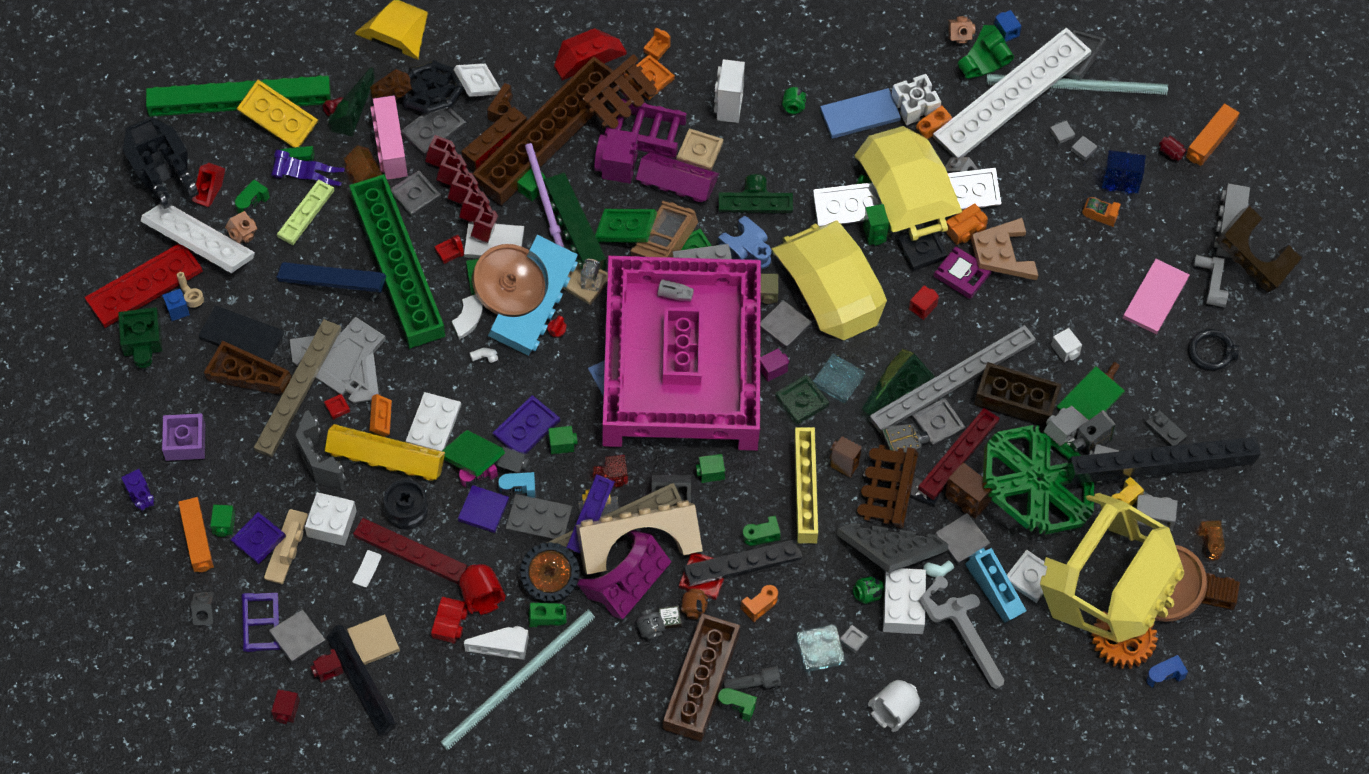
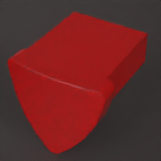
M455 235L449 240L434 246L443 264L459 256H464V249L459 235Z

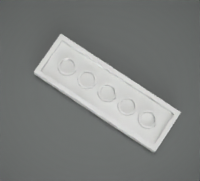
M159 204L141 217V222L230 273L254 258L255 252L174 206L163 209Z

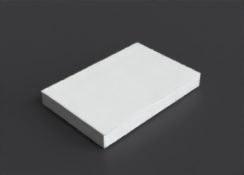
M468 222L464 257L480 258L488 249L501 244H514L522 247L524 226L496 224L493 234L487 243L471 237L474 223Z

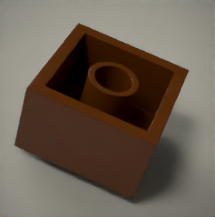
M963 462L949 477L945 496L951 503H956L961 507L965 514L968 513L969 516L971 515L976 519L990 504L991 497H989V493L992 489L984 488L987 482L983 483V477Z

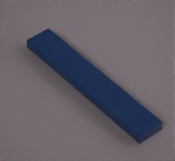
M282 262L276 278L280 282L381 292L386 275L380 272Z

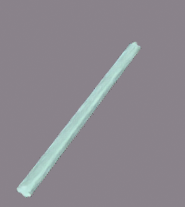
M987 74L988 85L989 83L990 85L998 83L1006 75L991 74L990 76V74ZM1061 78V80H1058L1051 86V88L1056 86V89L1057 86L1058 89L1059 87L1060 89H1064V87L1065 89L1066 87L1067 89L1068 87L1073 89L1074 87V90L1075 87L1076 90L1077 88L1078 90L1080 88L1081 90L1082 88L1083 90L1084 88L1085 90L1086 88L1091 90L1092 88V91L1093 88L1094 91L1095 89L1096 91L1098 89L1099 91L1100 89L1101 91L1102 89L1103 91L1104 89L1109 91L1110 89V92L1111 89L1112 92L1113 90L1114 92L1116 90L1117 92L1118 90L1119 92L1120 90L1121 92H1125V90L1127 92L1128 90V93L1129 90L1130 93L1131 91L1132 93L1134 91L1135 93L1136 91L1137 93L1138 91L1139 93H1143V91L1145 93L1146 91V94L1147 91L1148 94L1149 92L1151 94L1152 92L1153 94L1154 92L1155 94L1156 92L1157 94L1162 92V95L1163 92L1164 95L1165 93L1167 95L1168 84L1121 83V81L1103 80L1087 81V79L1078 81L1076 79L1069 80V78Z
M587 609L582 616L576 619L577 621L573 622V624L567 627L568 629H565L553 642L549 643L548 647L544 648L533 660L529 661L528 665H525L513 678L501 686L502 688L492 694L491 698H488L476 711H473L474 713L462 721L463 723H460L457 728L451 731L450 735L443 738L444 740L440 742L445 749H450L449 746L451 747V745L454 746L453 743L455 744V741H459L458 738L460 736L463 737L462 734H467L466 731H470V728L472 729L471 726H476L475 723L477 721L480 722L479 719H483L482 716H487L486 713L489 714L491 712L490 709H495L494 706L496 707V704L498 706L501 699L504 701L503 698L507 697V694H511L510 691H515L514 688L518 687V684H522L521 681L524 682L527 676H532L531 673H535V670L539 669L538 666H543L542 663H546V660L550 659L549 656L551 657L553 653H557L559 651L558 648H563L562 645H566L567 640L570 641L569 638L575 637V634L579 633L578 630H582V627L584 628V626L588 625L587 622L589 623L591 619H595L591 611Z

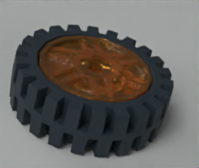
M553 542L542 543L533 547L525 555L520 567V578L523 587L529 595L542 602H555L564 599L574 590L579 578V566L574 554L565 546ZM546 568H549V570L554 569L553 577L544 574L546 573Z

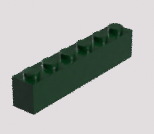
M565 172L544 179L552 210L557 215V224L562 226L563 236L571 244L569 245L570 251L578 254V260L576 261L578 262L579 270H583L585 276L588 273L594 274L597 263L600 264L599 270H605V255Z

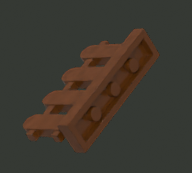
M634 54L587 93L578 103L582 108L588 105L590 107L588 111L591 114L594 112L603 122L601 124L603 128L607 126L609 129H616L619 124L616 119L618 115L623 119H627L631 115V109L628 106L632 104L636 108L641 107L644 103L641 95L645 93L647 96L652 97L657 91L654 86L656 82L653 79L650 81L642 73L641 70L643 68L635 65L638 58ZM625 72L628 74L626 78L623 76ZM632 79L641 90L637 92L629 81ZM612 83L615 85L613 89L610 87ZM618 90L628 99L626 103L616 94ZM601 94L603 98L599 100L597 96ZM607 101L615 110L613 114L603 105L604 102Z
M879 445V448H872L869 451L870 458L876 461L875 467H868L865 470L866 476L872 479L871 486L865 485L861 489L862 495L868 498V503L859 505L857 511L860 516L864 517L865 521H870V518L884 520V524H889L892 521L895 527L903 528L918 452L915 448L907 447V452H904V448H899L898 451L886 450L884 445ZM882 462L895 464V469L881 468ZM878 480L892 482L891 488L877 487ZM899 483V490H896L897 484ZM874 499L888 501L887 507L874 506Z

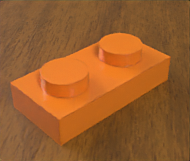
M378 394L372 396L370 431L384 437L390 435L392 400Z

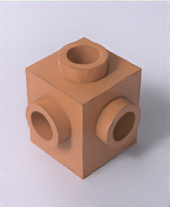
M959 16L955 20H948V38L951 41L957 40V43H967L968 40H972V35H975V24H972L970 19H967L966 16Z
M245 211L230 218L225 227L230 237L239 244L250 242L255 237L254 234L258 229L254 220L250 219Z

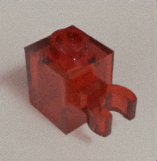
M624 454L605 457L606 467H593L594 478L596 474L607 477V479L615 482L614 487L628 484Z

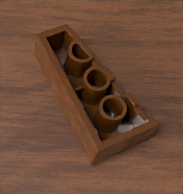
M223 340L204 371V375L210 382L283 395L292 378L288 370Z

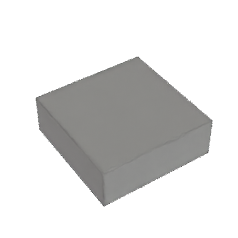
M1067 121L1050 127V132L1058 144L1075 138V133Z
M1082 136L1072 146L1071 151L1086 161L1097 150V145Z
M851 625L841 637L840 643L856 653L868 639V636Z

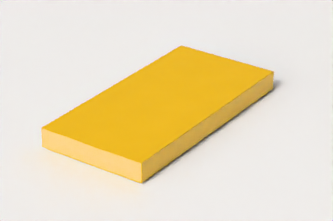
M260 80L256 81L237 107L239 112L293 148L300 147L318 123V119Z

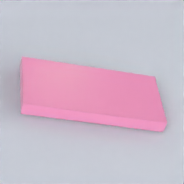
M1155 259L1124 313L1123 319L1157 335L1190 275Z

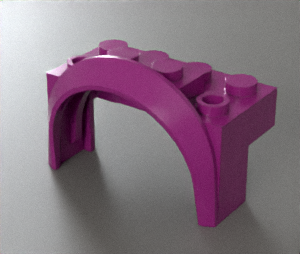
M636 530L627 532V535L633 541L631 544L633 548L616 568L596 579H580L577 584L588 599L603 603L613 617L622 620L671 563V560L652 535Z

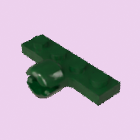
M751 174L745 178L744 192H719V212L793 213V193H770L767 191L766 177L760 174Z

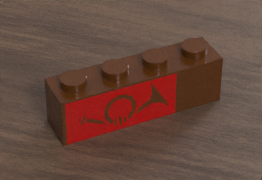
M515 107L511 108L461 151L462 158L467 167L475 172L527 121V117Z

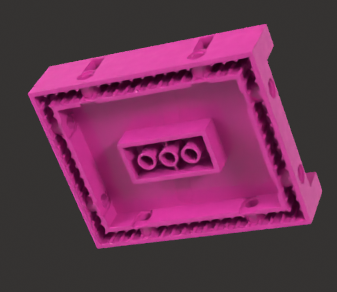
M608 256L603 446L622 447V436L738 439V450L758 451L760 433L761 260ZM664 279L693 288L692 300L680 301L658 296L661 280Z

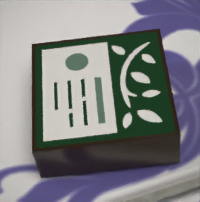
M678 606L659 608L665 629L681 627Z

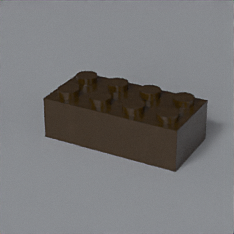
M987 362L974 405L1047 426L1046 421L1053 414L1061 384Z

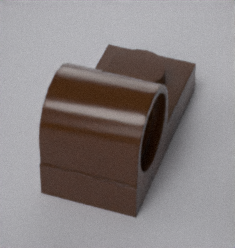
M504 83L487 109L489 121L496 122L511 109L510 102L513 97L511 85Z

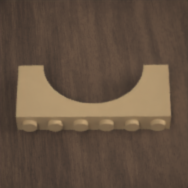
M688 500L679 501L675 506H670L669 504L659 505L658 509L655 510L643 508L639 510V513L635 514L623 512L619 514L620 517L612 518L611 515L600 517V521L593 522L592 519L583 520L581 524L576 525L583 570L586 574L607 571L606 561L612 545L625 533L642 527L658 528L669 533L677 543L679 552L683 555L703 551L696 508Z

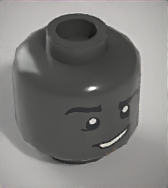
M652 609L641 612V617L636 621L643 638L653 640L663 635L662 632L665 630V625L659 612H653Z

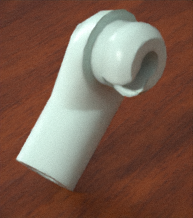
M948 560L941 566L930 562L926 563L923 569L926 570L927 575L936 578L937 576L946 575L954 569V566Z

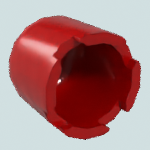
M485 564L471 565L459 578V586L467 609L471 614L473 612H479L480 615L490 613L498 608V603L505 601L506 595L490 566Z

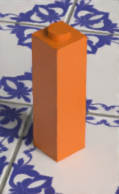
M1224 103L1189 146L1186 157L1191 162L1202 166L1237 123L1240 113Z
M195 497L179 501L194 572L208 571L210 568H214L199 499Z

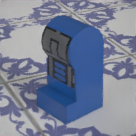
M1176 655L1150 668L1146 681L1152 688H1159L1164 682L1176 677L1178 682L1185 679L1188 671L1180 657Z

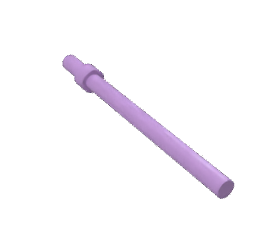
M532 143L526 144L525 148L550 225V235L553 236L555 244L564 248L560 235L562 232L560 226L557 225Z

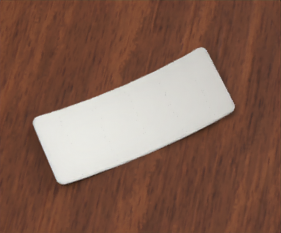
M367 550L352 582L367 587L378 566L381 555Z

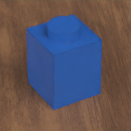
M1011 10L1001 12L995 16L994 25L1006 42L1020 36L1021 24Z
M181 289L163 295L171 321L190 315Z

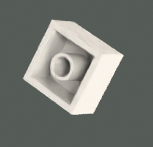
M317 492L305 525L307 537L345 546L357 512L355 501Z

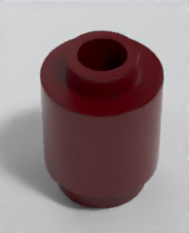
M1171 135L1168 138L1165 136L1159 143V146H1161L1159 150L1172 160L1178 162L1187 152L1184 145Z

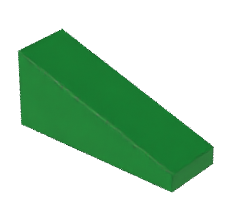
M313 146L280 149L290 153L289 157L298 160H314Z

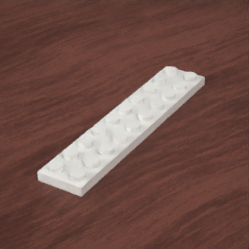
M1065 28L933 134V138L953 157H964L1091 55V50L1070 30Z
M996 168L948 174L962 210L974 203L979 208L1001 205ZM873 183L813 190L819 227L838 220L840 224L864 222L865 207L882 204Z

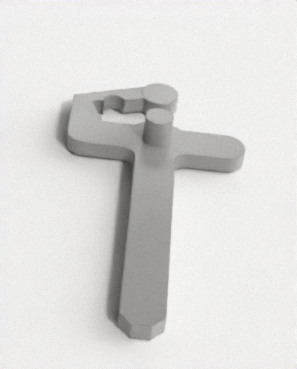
M937 576L933 580L932 585L920 597L922 605L932 621L940 622L948 618L954 621L991 687L995 689L1000 688L1004 685V678L966 614L967 611L979 606V598L974 594L962 598L952 597L944 604L938 606L930 598L932 596L931 593L934 594L937 590L943 591L948 586V582L943 576Z

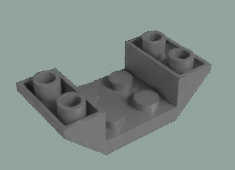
M307 410L295 435L299 452L316 484L342 491L345 489L344 482L346 481L344 469L340 461L336 462L334 457L321 461L318 453L314 452V446L321 443L319 436L322 433L317 417L315 415L312 416L310 411Z

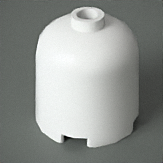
M896 680L889 683L869 701L868 706L872 707L873 712L871 715L883 728L888 726L892 728V732H895L918 710L920 698L914 685L902 680Z

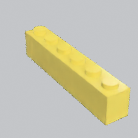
M815 427L795 428L797 542L817 543L818 513Z

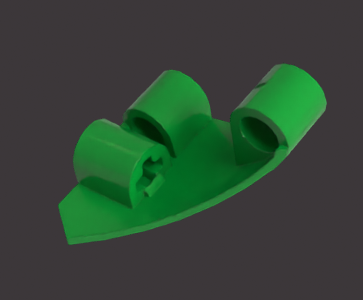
M984 25L970 52L959 60L958 66L966 78H975L989 74L1004 67L1014 59L1013 53L995 25Z

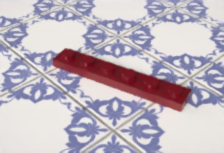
M983 408L921 482L918 490L934 500L947 485L949 477L963 462L965 463L999 423L1000 418Z
M362 518L353 533L354 537L456 584H459L461 574L467 569L466 564Z

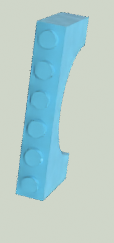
M537 235L526 257L534 261L543 274L545 281L543 301L534 311L524 316L507 317L498 314L488 336L528 356L532 350L536 351L540 343L537 339L539 335H544L548 326L545 322L547 318L551 320L555 312L553 305L554 303H559L563 295L560 291L562 287H567L571 279L568 277L570 271L574 272L578 264L575 261L578 254Z

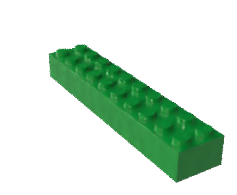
M385 174L349 185L351 198L380 273H385L386 275L384 283L409 348L446 337L443 321Z

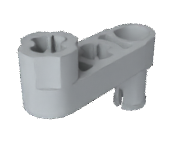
M1196 255L1194 266L1207 268L1212 271L1206 304L1225 308L1228 291L1220 290L1224 259Z

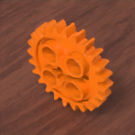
M1097 618V623H1094L1095 627L1106 631L1110 630L1108 623ZM1153 626L1149 627L1146 634L1122 642H1116V644H1110L1107 641L1110 639L1092 633L1091 636L1095 637L1092 640V644H1097L1095 651L1101 650L1100 658L1107 657L1106 663L1112 660L1114 667L1117 663H1120L1121 669L1124 668L1125 664H1128V667L1131 669L1133 663L1139 667L1141 661L1146 663L1147 657L1152 656V651H1155V643L1158 640L1157 637H1154L1157 630H1151ZM1127 647H1133L1135 651H1129Z

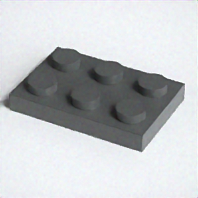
M515 494L506 532L551 541L567 532L573 506Z

